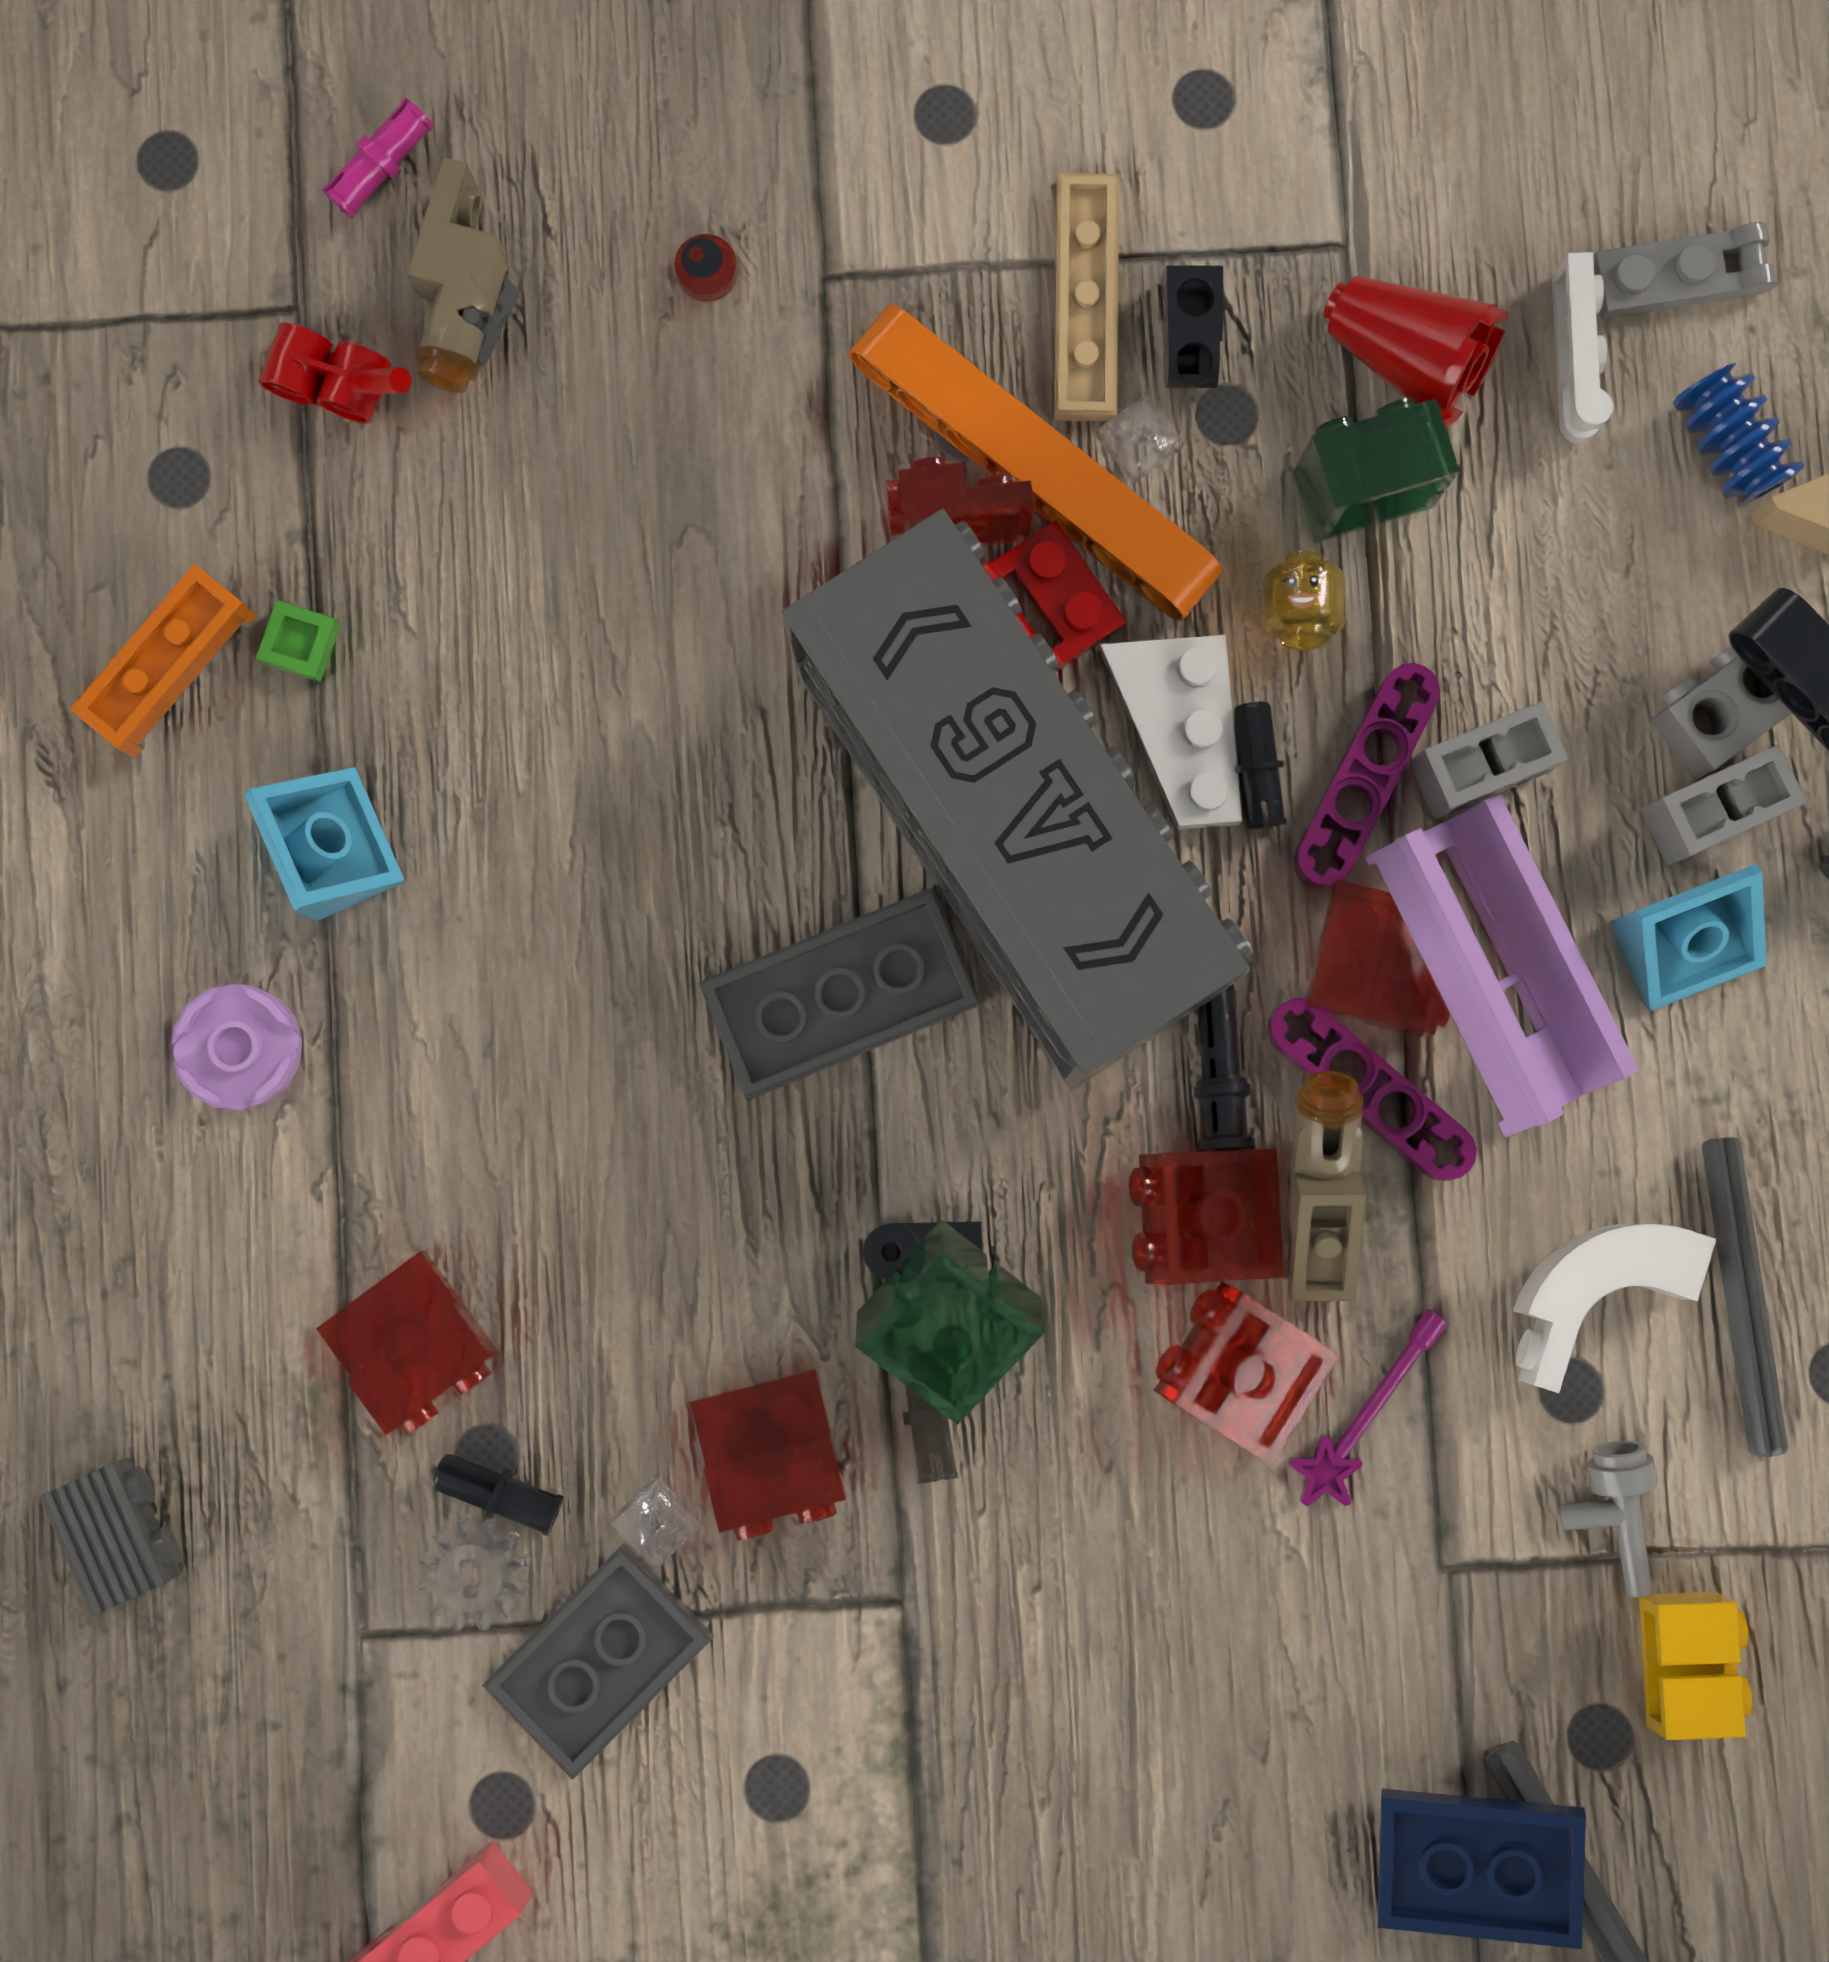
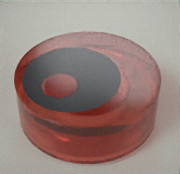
M712 234L695 235L687 239L676 253L674 266L677 280L682 290L691 298L702 302L716 301L726 296L733 289L738 277V267L735 253L724 239Z

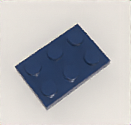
M1382 1788L1378 1928L1582 1949L1586 1840L1585 1807Z

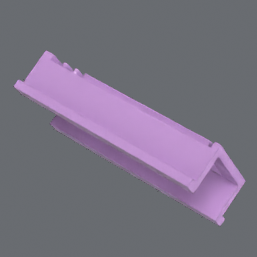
M1500 794L1428 830L1422 831L1420 828L1408 833L1365 857L1369 866L1377 864L1380 874L1504 1119L1498 1122L1504 1137L1537 1125L1541 1126L1564 1114L1562 1106L1584 1094L1623 1080L1639 1071ZM1446 850L1509 975L1508 977L1500 981L1497 980L1435 854ZM1511 985H1514L1536 1029V1032L1527 1037L1503 992L1504 989Z

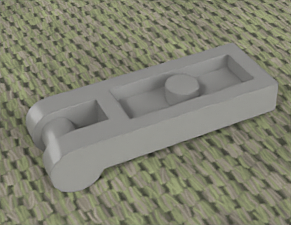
M1753 222L1729 231L1597 251L1593 256L1594 275H1601L1604 284L1603 304L1600 310L1601 320L1754 296L1774 289L1778 285L1776 270L1773 264H1767L1764 249L1770 243L1766 223ZM1739 255L1742 271L1727 274L1724 258Z

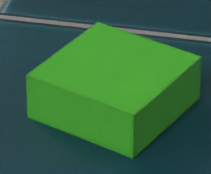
M276 600L256 659L264 665L321 683L341 624L335 618Z

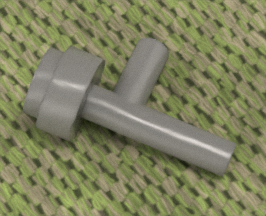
M1613 1441L1600 1444L1593 1448V1458L1587 1464L1590 1488L1593 1493L1612 1497V1500L1559 1504L1563 1531L1616 1526L1626 1595L1630 1597H1645L1652 1594V1585L1639 1495L1650 1492L1657 1486L1654 1458L1646 1453L1645 1445L1640 1442Z

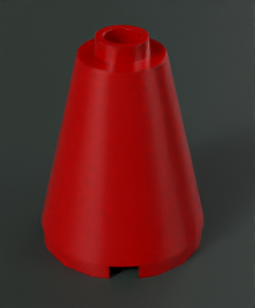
M1355 276L1347 285L1342 282L1336 285L1326 302L1323 317L1329 320L1327 331L1330 336L1431 421L1449 428L1463 413V411L1453 407L1461 394L1467 393L1475 396L1484 381L1505 334V331L1496 327L1495 323L1508 319V312L1490 303Z

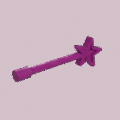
M1427 1308L1409 1333L1410 1342L1334 1447L1330 1437L1322 1434L1319 1438L1314 1457H1290L1288 1459V1464L1307 1477L1300 1497V1501L1305 1506H1309L1326 1492L1344 1506L1350 1505L1351 1500L1344 1479L1360 1469L1363 1462L1358 1458H1347V1456L1421 1353L1425 1350H1430L1449 1323Z

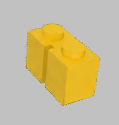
M1718 1592L1663 1593L1639 1597L1647 1727L1665 1740L1746 1737L1745 1717L1751 1715L1753 1701L1747 1678L1737 1673V1663H1741L1740 1650H1745L1748 1645L1747 1622L1743 1612L1738 1609L1737 1602Z

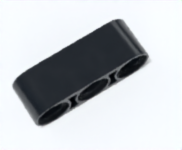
M1778 588L1730 631L1728 635L1729 642L1741 660L1829 751V624L1800 595L1786 588Z

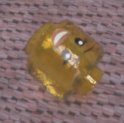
M1298 551L1287 555L1284 563L1276 565L1266 573L1263 582L1264 626L1272 636L1280 639L1281 645L1288 649L1313 650L1328 645L1331 637L1343 629L1347 619L1346 579L1342 570L1331 562L1323 561V556L1317 552Z

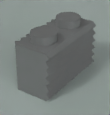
M129 1457L103 1466L40 1496L91 1617L99 1615L180 1576L179 1568L175 1565L181 1559L177 1540L168 1527L162 1526L159 1528V1521L154 1517V1509L149 1505L155 1500L151 1480L141 1467L137 1466L134 1468L133 1462Z

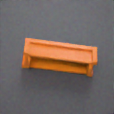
M194 563L73 704L70 710L114 747L135 759L143 750L139 744L239 626L244 621L250 624L257 615Z

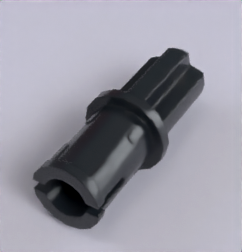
M1262 701L1238 705L1234 708L1233 714L1240 766L1234 768L1235 773L1241 774L1247 819V823H1245L1246 829H1260L1264 827L1262 801L1267 803L1269 827L1286 825L1287 818H1285L1279 774V769L1285 767V762L1277 758L1271 706L1268 702Z
M445 1454L435 1470L432 1487L436 1491L486 1510L485 1517L492 1520L496 1514L540 1531L545 1536L550 1534L564 1496L560 1494L555 1495L512 1478V1470L505 1468L501 1474L453 1454Z

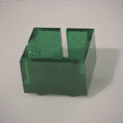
M1411 397L1399 399L1379 408L1376 411L1377 416L1354 423L1352 416H1342L1329 420L1315 429L1316 434L1311 436L1292 473L1315 543L1367 528L1370 525L1364 503L1373 501L1380 523L1424 511L1435 506L1444 494V489L1450 486L1460 472L1436 398L1415 404L1414 399Z
M941 1220L903 1261V1276L894 1271L857 1311L855 1347L958 1425L1046 1333L1042 1298L998 1263L988 1272L987 1255Z

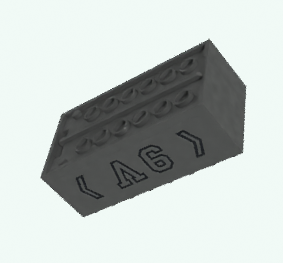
M942 508L783 609L781 614L797 675L1070 1091H1073L1239 981L1250 971L1245 958L1253 953V949L1245 934L1232 919L1226 918L1222 922L1220 919H1217L1205 901L1206 898L1212 895L1205 878L1190 860L1181 865L1167 844L1173 838V833L1165 818L1152 803L1143 808L1129 787V784L1135 781V777L1127 761L1114 746L1105 751L1091 730L1093 726L1097 725V720L1090 706L1076 689L1067 694L1053 673L1060 666L1052 649L1039 633L1029 637L1016 617L1017 614L1022 612V608L1014 592L1002 577L992 581L979 562V559L985 554L972 529L965 521L955 525L945 509Z

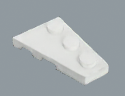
M1226 635L1100 644L1099 652L1114 679L1122 698L1121 703L1129 721L1134 725L1147 755V763L1176 829L1239 825L1242 822L1238 773H1235L1234 768L1237 766Z

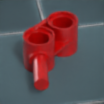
M285 322L280 323L258 381L259 385L283 399L302 405H314L347 420L362 424L371 423L379 398L383 394L405 393L409 390L412 383L411 375L405 368H391V362L387 358L369 348L351 342L340 341L337 343L333 353V344L322 335L305 327Z

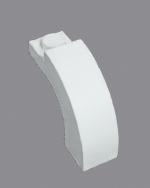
M1616 1224L1589 1230L1560 1245L1532 1272L1519 1293L1513 1308L1514 1312L1537 1319L1534 1330L1527 1329L1524 1332L1517 1349L1516 1365L1522 1367L1518 1380L1559 1393L1581 1322L1590 1308L1610 1292L1629 1286H1641L1677 1299L1698 1301L1716 1239L1675 1226Z

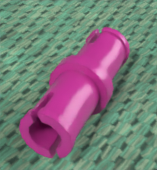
M406 97L400 101L401 104L370 138L363 135L355 144L358 148L356 154L329 184L321 189L350 218L356 215V211L386 178L393 181L401 172L398 167L399 163L426 133L435 127L430 119Z

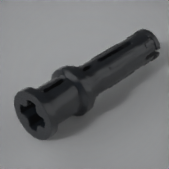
M1232 984L1221 994L1213 998L1211 1003L1209 1001L1197 1009L1202 1080L1196 1081V1087L1193 1088L1194 1098L1201 1101L1203 1139L1197 1142V1150L1201 1153L1255 1149V1138L1248 1136L1245 1098L1251 1095V1084L1247 1083V1078L1241 1077L1238 1021L1236 1016L1234 984Z

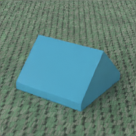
M355 767L250 788L244 793L295 912L312 920L319 921L396 887L405 881Z
M1756 864L1610 921L1643 1003L1649 1011L1767 966L1762 870Z

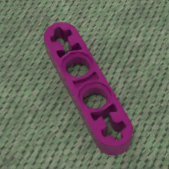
M1416 663L1402 664L1391 671L1376 692L1295 850L1293 857L1294 870L1299 879L1307 886L1316 889H1328L1342 882L1352 871L1438 704L1440 696L1439 682L1434 673L1427 667ZM1409 680L1419 684L1416 694L1424 699V702L1415 701L1405 711L1400 723L1377 716L1379 710L1386 717H1389L1395 711L1401 699V693L1394 689V685L1403 687ZM1401 724L1410 725L1412 727L1411 732L1409 733ZM1381 732L1388 734L1394 739L1398 753L1393 763L1380 766L1368 760L1363 746L1368 735ZM1354 787L1365 793L1369 800V810L1365 818L1360 821H1350L1339 815L1335 799L1341 789ZM1324 819L1336 831L1355 835L1356 838L1353 844L1345 836L1339 840L1332 853V859L1340 864L1338 870L1329 868L1320 875L1313 871L1316 860L1309 856L1308 852L1309 849L1315 851L1321 849L1327 843L1333 831L1320 827Z
M1295 998L1282 1003L1273 1010L1268 1019L1267 1033L1270 1042L1276 1050L1328 1094H1335V1091L1338 1090L1350 1092L1360 1099L1363 1109L1362 1123L1421 1173L1434 1180L1449 1181L1461 1178L1471 1170L1476 1161L1477 1148L1474 1138L1470 1133L1320 1005L1309 999ZM1303 1012L1308 1014L1311 1020L1306 1028L1319 1041L1325 1040L1328 1032H1331L1337 1038L1336 1042L1330 1044L1321 1052L1315 1065L1307 1059V1055L1317 1050L1312 1044L1303 1038H1299L1291 1043L1284 1037L1289 1028L1287 1023L1282 1020L1286 1013L1292 1017H1296ZM1339 1051H1351L1362 1061L1364 1067L1363 1076L1360 1082L1353 1087H1342L1330 1075V1061ZM1389 1092H1399L1405 1095L1411 1102L1413 1109L1412 1117L1403 1128H1390L1380 1119L1378 1112L1379 1103ZM1427 1114L1434 1119V1124L1424 1129L1439 1141L1448 1140L1451 1137L1456 1140L1457 1144L1453 1148L1454 1155L1459 1158L1456 1165L1442 1163L1436 1167L1432 1160L1437 1152L1423 1138L1416 1139L1413 1148L1405 1142L1406 1138L1421 1129Z

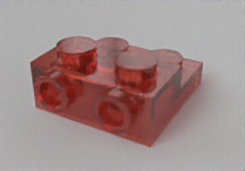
M927 457L913 461L909 469L898 470L899 478L886 480L887 509L891 536L902 535L944 508L955 525L961 521H965L981 546L1024 541L1029 537L1034 509L1031 480L1015 482L1014 476L994 475L977 481L976 487L966 488L963 462L949 464L948 459L943 457Z
M1336 880L1331 890L1305 1006L1363 1020L1364 1024L1417 1037L1427 1038L1435 1035L1437 1026L1443 1028L1446 1026L1450 1012L1390 892Z
M1277 1149L1139 1155V1167L1134 1168L1129 1177V1194L1134 1205L1141 1206L1142 1232L1137 1233L1133 1239L1132 1257L1136 1268L1140 1272H1145V1284L1173 1285L1284 1278Z
M425 1250L419 1251L316 1328L352 1378L348 1382L349 1386L385 1435L397 1431L399 1428H402L407 1436L417 1431L440 1413L433 1404L435 1401L453 1388L461 1397L489 1377L492 1373L486 1366V1363L500 1353Z
M1221 1281L1215 1291L1213 1289L1204 1291L1194 1302L1190 1312V1320L1194 1326L1181 1346L1172 1345L1160 1357L1156 1367V1376L1160 1381L1154 1391L1273 1466L1340 1355L1244 1292Z
M816 1368L702 1397L690 1402L705 1462L703 1470L719 1533L734 1529L736 1540H745L774 1531L772 1523L774 1518L797 1513L799 1524H806L837 1514L835 1503L846 1500L848 1493Z

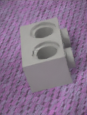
M1732 646L1710 661L1717 672L1699 684L1695 677L1691 675L1660 697L1667 708L1649 720L1694 780L1716 770L1792 714L1763 682L1762 698L1754 697L1748 693L1743 684L1744 671L1755 673L1741 660ZM1694 708L1703 709L1711 716L1714 723L1712 735L1703 734L1695 727L1692 720Z
M1541 701L1426 748L1409 762V765L1433 820H1436L1548 774L1568 761L1569 758L1544 702Z
M1778 744L1662 797L1640 809L1667 866H1670L1807 803V800Z

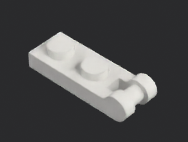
M1593 252L1568 253L1552 275L1559 428L1566 440L1576 444L1585 443L1590 440L1613 413L1614 406L1610 395L1600 389L1599 374L1603 373L1606 366L1607 344L1603 335H1597L1596 313H1599L1602 308L1604 284L1601 275H1594Z

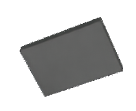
M624 1542L482 1686L573 1780L713 1639L714 1634Z

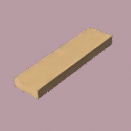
M1057 174L1053 421L1115 422L1119 174Z

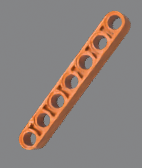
M888 304L849 350V358L867 378L1048 522L1051 523L1056 519L1065 534L1072 541L1169 617L1178 621L1184 620L1222 574L1223 569L1218 560L1201 544L902 308L894 304Z

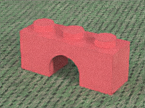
M492 1841L442 1882L437 1891L407 1919L395 1928L392 1925L389 1926L347 1962H465L522 1914L533 1891L496 1843Z

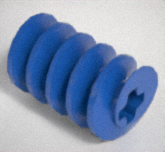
M1732 363L1688 387L1676 396L1673 405L1677 411L1697 409L1688 418L1685 426L1689 433L1709 430L1701 439L1697 448L1701 455L1721 452L1709 469L1713 476L1734 474L1721 491L1725 498L1745 495L1746 497L1737 506L1738 508L1780 487L1795 477L1804 468V464L1802 461L1781 464L1779 459L1792 445L1790 439L1774 442L1768 441L1767 436L1780 421L1778 417L1757 421L1754 415L1767 402V398L1765 395L1745 399L1742 393L1755 380V376L1753 373L1732 377L1730 371L1736 365V363Z

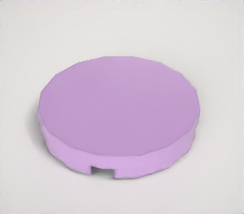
M230 984L218 986L203 991L183 1009L173 1027L171 1045H174L173 1055L175 1061H173L177 1078L193 1097L215 1108L248 1110L271 1102L288 1088L300 1066L303 1041L296 1017L280 998L253 985Z

